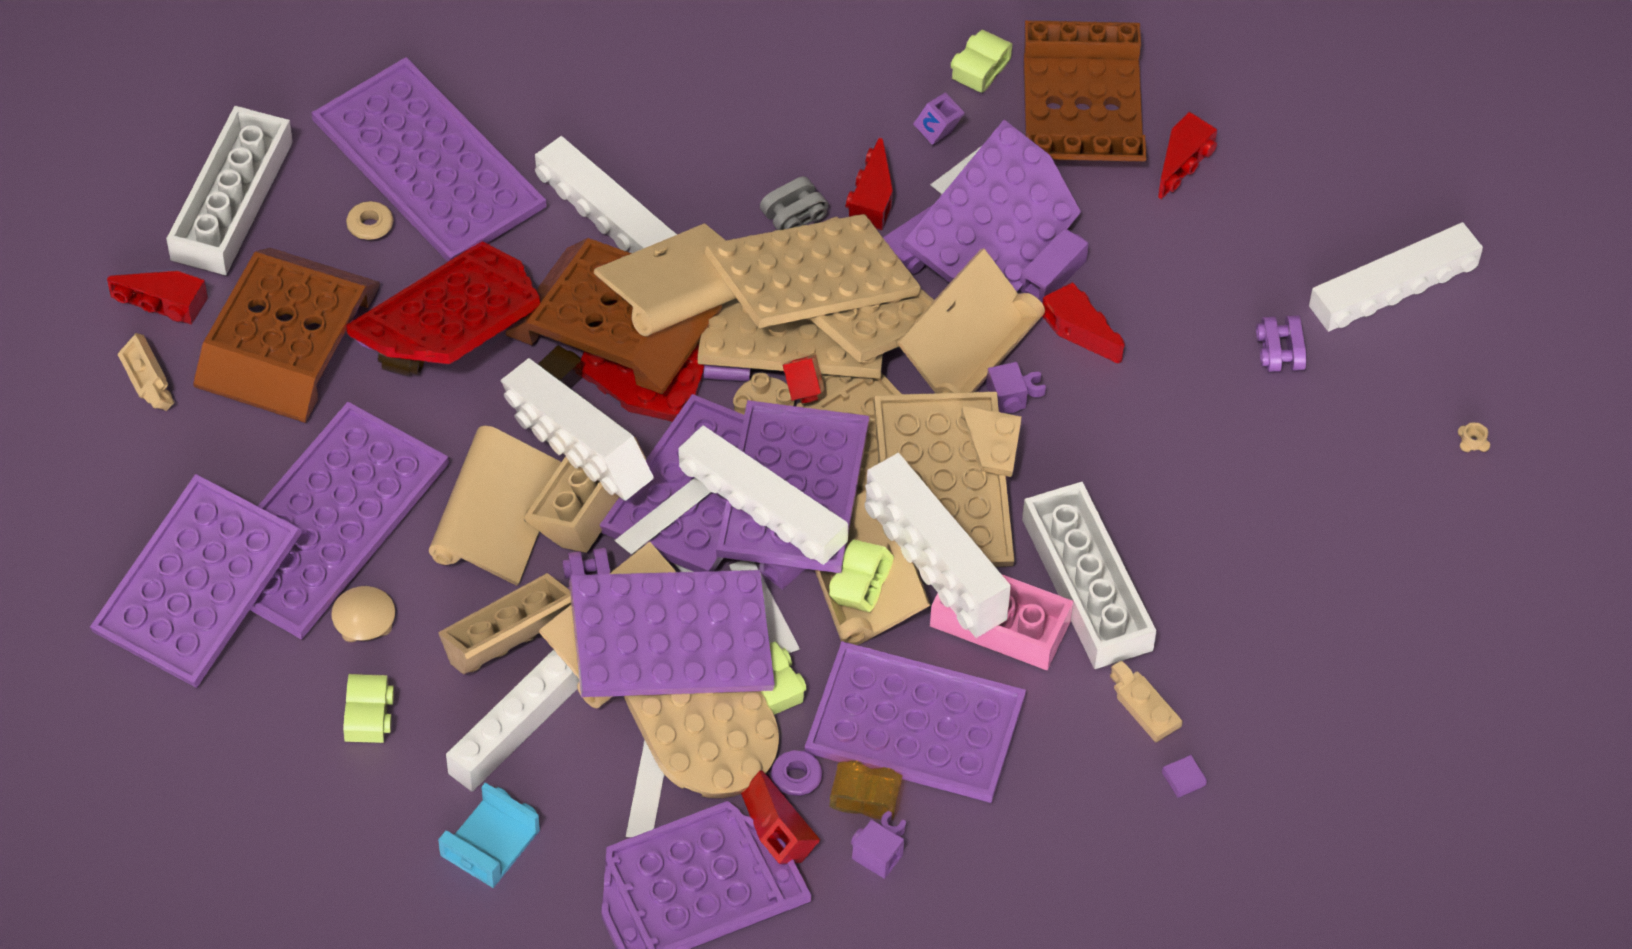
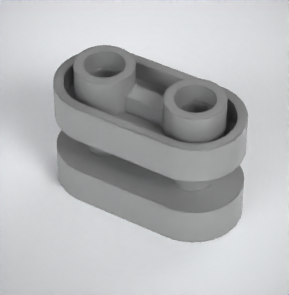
M802 176L767 194L760 203V210L768 219H773V226L777 230H784L821 220L826 215L829 204L821 193L815 192L813 183L807 177Z

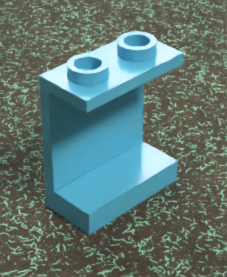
M484 783L481 787L482 802L455 834L446 830L438 839L440 856L494 888L540 831L539 815L530 805L526 803L520 804L513 800L502 788H494Z

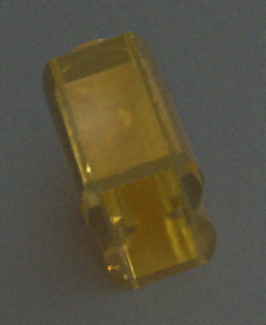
M854 760L839 762L830 795L829 807L846 813H862L865 816L881 820L884 813L890 811L892 812L891 820H893L901 789L902 775L887 767L870 769L861 762Z

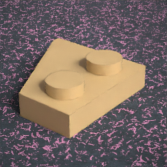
M963 406L961 416L969 430L972 448L976 450V459L980 471L1011 477L1022 417Z

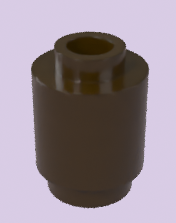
M381 353L378 354V362L382 363V370L409 377L412 375L419 376L425 362L386 357Z

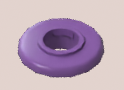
M792 750L783 753L775 760L771 769V778L774 785L780 791L788 795L801 796L812 792L818 787L822 780V768L819 761L812 754L805 751ZM799 769L806 775L801 779H793L788 775V772Z

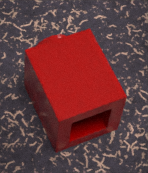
M816 354L785 362L782 366L791 400L800 399L801 404L818 400V394H821L825 387Z

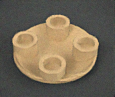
M766 373L754 374L751 380L744 383L737 390L733 398L734 410L743 415L745 414L747 400L794 406L795 400H791L788 385L777 378L769 377Z
M360 586L349 589L341 594L333 605V624L347 642L371 640L379 636L388 635L392 630L395 606L388 594L378 588Z

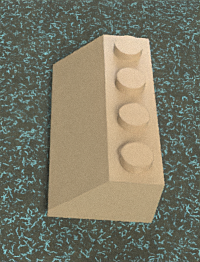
M634 437L635 440H636V442H637V444H638V446H639V448H640V450H641V452H642V454H643V456H644V459L646 460V457H645V455H644V453H643V451H642V449H641V447H640V445H639V443H638L636 437ZM565 457L524 516V519L560 547L587 553L602 531L600 528L601 522L616 503L619 496L615 493L610 495L600 481H592L586 475L583 468H575Z
M547 573L438 632L450 664L464 675L478 670L482 664L495 657L507 654L511 648L520 643L533 640L539 634L538 631L571 605L570 590Z

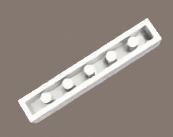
M560 136L535 154V172L542 182H547L563 200L567 199L573 204L581 216L588 217L595 223V226L602 234L610 236L621 250L634 253L677 235L564 137Z
M1462 222L1312 288L1309 307L1328 332L1338 327H1346L1360 317L1370 316L1378 309L1387 305H1395L1403 298L1412 294H1420L1428 287L1437 283H1445L1457 274L1472 271L1479 264L1483 247Z
M704 425L678 448L679 467L687 476L695 477L704 483L709 491L718 493L726 498L734 508L742 509L751 515L759 525L767 526L776 532L781 540L787 543L790 542L798 547L809 559H815L824 565L848 542V523Z
M555 650L548 654L446 753L448 774L471 792L578 689L579 678Z

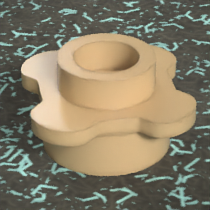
M1474 422L1461 426L1458 429V435L1461 436L1462 440L1460 443L1461 450L1464 452H1470L1471 450L1486 452L1489 450L1490 442L1487 441L1488 429L1485 426Z

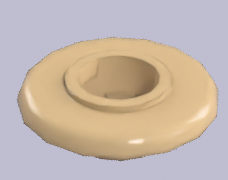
M373 201L362 202L354 206L346 219L347 228L351 234L366 240L378 239L386 235L394 222L392 212L388 207ZM367 219H374L377 221L373 225L363 224V222Z

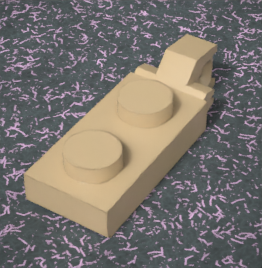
M135 333L120 350L118 356L139 397L151 403L153 408L167 411L174 404L171 393L166 390L168 386L166 377L145 336Z
M1122 660L1111 667L1110 677L1116 683L1114 689L1117 692V699L1155 742L1160 741L1182 727L1183 721L1144 676L1138 671L1133 674L1131 669Z

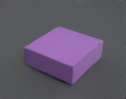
M1192 755L1166 765L1162 769V774L1177 798L1206 786L1207 779Z

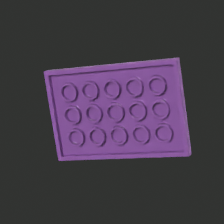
M692 394L645 460L654 478L626 501L621 497L618 498L600 524L601 533L617 539L695 478L687 476L679 467L678 448L701 426L704 425L737 448L744 415ZM709 493L649 541L667 561L693 572L715 571L723 559L716 557V547L720 529L717 527L722 523L726 498L718 493Z
M747 400L737 448L848 523L849 535L870 416ZM726 499L716 547V557L841 573L847 543L822 565L817 560L806 557L792 543L781 540L776 532L767 526L759 525L751 515L742 509L734 508Z
M195 474L95 618L90 629L93 633L197 688L301 535V531L295 525Z
M760 570L570 576L569 585L581 697L773 691L775 683Z
M841 641L805 744V752L992 803L1025 700L1026 690Z

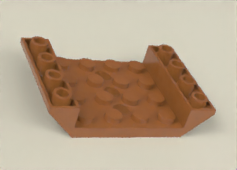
M1025 20L1023 62L1025 136L1047 152L1053 160L1146 161L1145 135H1142L1139 69L1141 49L1140 23ZM1055 103L1060 105V108L1051 109L1047 105ZM1086 104L1090 108L1086 110L1078 109L1076 105ZM1113 104L1119 109L1108 110L1105 106Z
M586 238L566 248L536 289L540 298V305L526 317L510 325L506 330V336L533 345L541 334L632 368L636 385L663 394L699 343L701 334L709 327V319L717 316L722 310V304L649 336H642L635 329L632 322L633 306L594 274L595 268L632 253L591 238ZM611 300L618 301L614 305H604V302H609ZM597 321L603 322L597 327L588 326L590 323Z
M274 248L255 251L203 342L193 382L194 387L306 423L318 401L316 385L347 330L346 325L352 321L359 306L369 307L380 287V282ZM257 305L265 307L261 312L255 313L250 311L251 308ZM285 314L293 316L289 321L278 320L279 316ZM312 323H318L321 325L316 330H308L305 328L307 325H310Z

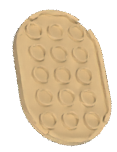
M761 691L624 696L657 765L670 781L682 789L685 787L702 794L701 797L706 798L734 797L740 795L749 787L750 782L760 770H763L767 775L774 762L779 744L778 726L771 708L769 709Z

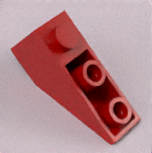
M1190 111L1171 130L1160 180L1158 198L1161 200L1170 191L1174 192L1179 187L1182 179L1187 174H1193L1199 162L1205 157H1210L1217 147V129Z
M878 138L875 147H870L865 159L866 167L864 170H859L855 182L857 187L855 191L849 192L845 207L849 208V217L865 214L873 226L882 231L892 209L893 189L884 142L882 138Z
M180 271L111 275L107 278L110 296L116 301L141 307L147 312H156L176 322L182 321L192 325L208 299L205 280Z
M1072 282L1043 297L1042 304L1045 308V313L1042 317L1058 336L1117 364L1122 362L1125 347L1123 338L1118 332H1114L1110 328L1105 316L1100 311H1096L1084 291H1080Z
M760 770L750 782L749 787L741 793L749 815L754 820L753 825L759 840L779 864H787L792 859L795 863H802L818 844L820 838L763 770ZM778 838H780L782 841H784V843H785V845H786L785 848H784V847L781 845V843L777 840Z

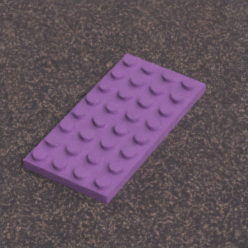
M407 57L311 113L312 120L447 262L482 241L489 243L546 208V199Z
M347 402L258 505V507L298 527L301 535L250 610L302 640L448 466V456Z

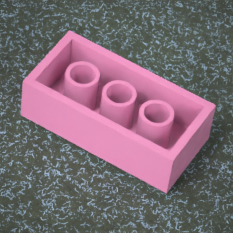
M1002 575L1011 585L1007 620L975 638L969 629L965 630L962 628L954 611L950 607H945L937 594L931 606L930 627L1044 670H1048L1071 622L1072 600Z

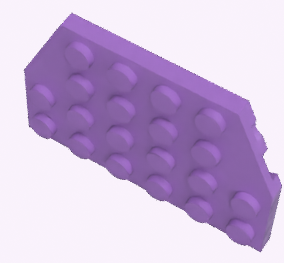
M1003 120L907 236L902 246L948 282H951L976 253L984 248L1018 292L1023 285L1020 282L1021 272L1064 228L1068 229L1081 211L1052 157L1006 120Z
M726 801L606 847L601 914L616 949H691L811 902V894L794 860L792 859L787 864H779L759 840L753 825L754 820L751 817L744 816L740 809ZM778 838L777 840L785 848L786 845L784 841Z

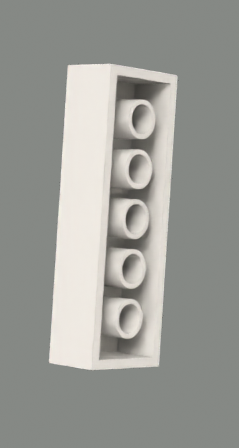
M234 106L166 238L170 261L227 275L293 143L290 120Z
M530 358L501 379L506 390L504 397L517 411L514 415L517 422L524 429L528 427L532 429L534 435L541 442L545 440L549 442L551 448L558 455L562 453L566 455L568 461L575 468H583L586 475L592 481H600L610 495L615 493L626 501L654 478L631 433Z
M897 453L868 469L867 484L865 486L866 502L864 504L867 513L871 518H876L883 526L886 536L891 541L895 540L900 546L904 558L909 563L913 562L923 581L935 588L942 604L954 611L962 628L965 630L969 629L974 637L977 638L1005 622L1008 616L1011 585L904 458Z
M1083 482L1024 499L1022 521L1058 595L1073 601L1071 622L1094 669L1152 652L1156 629Z

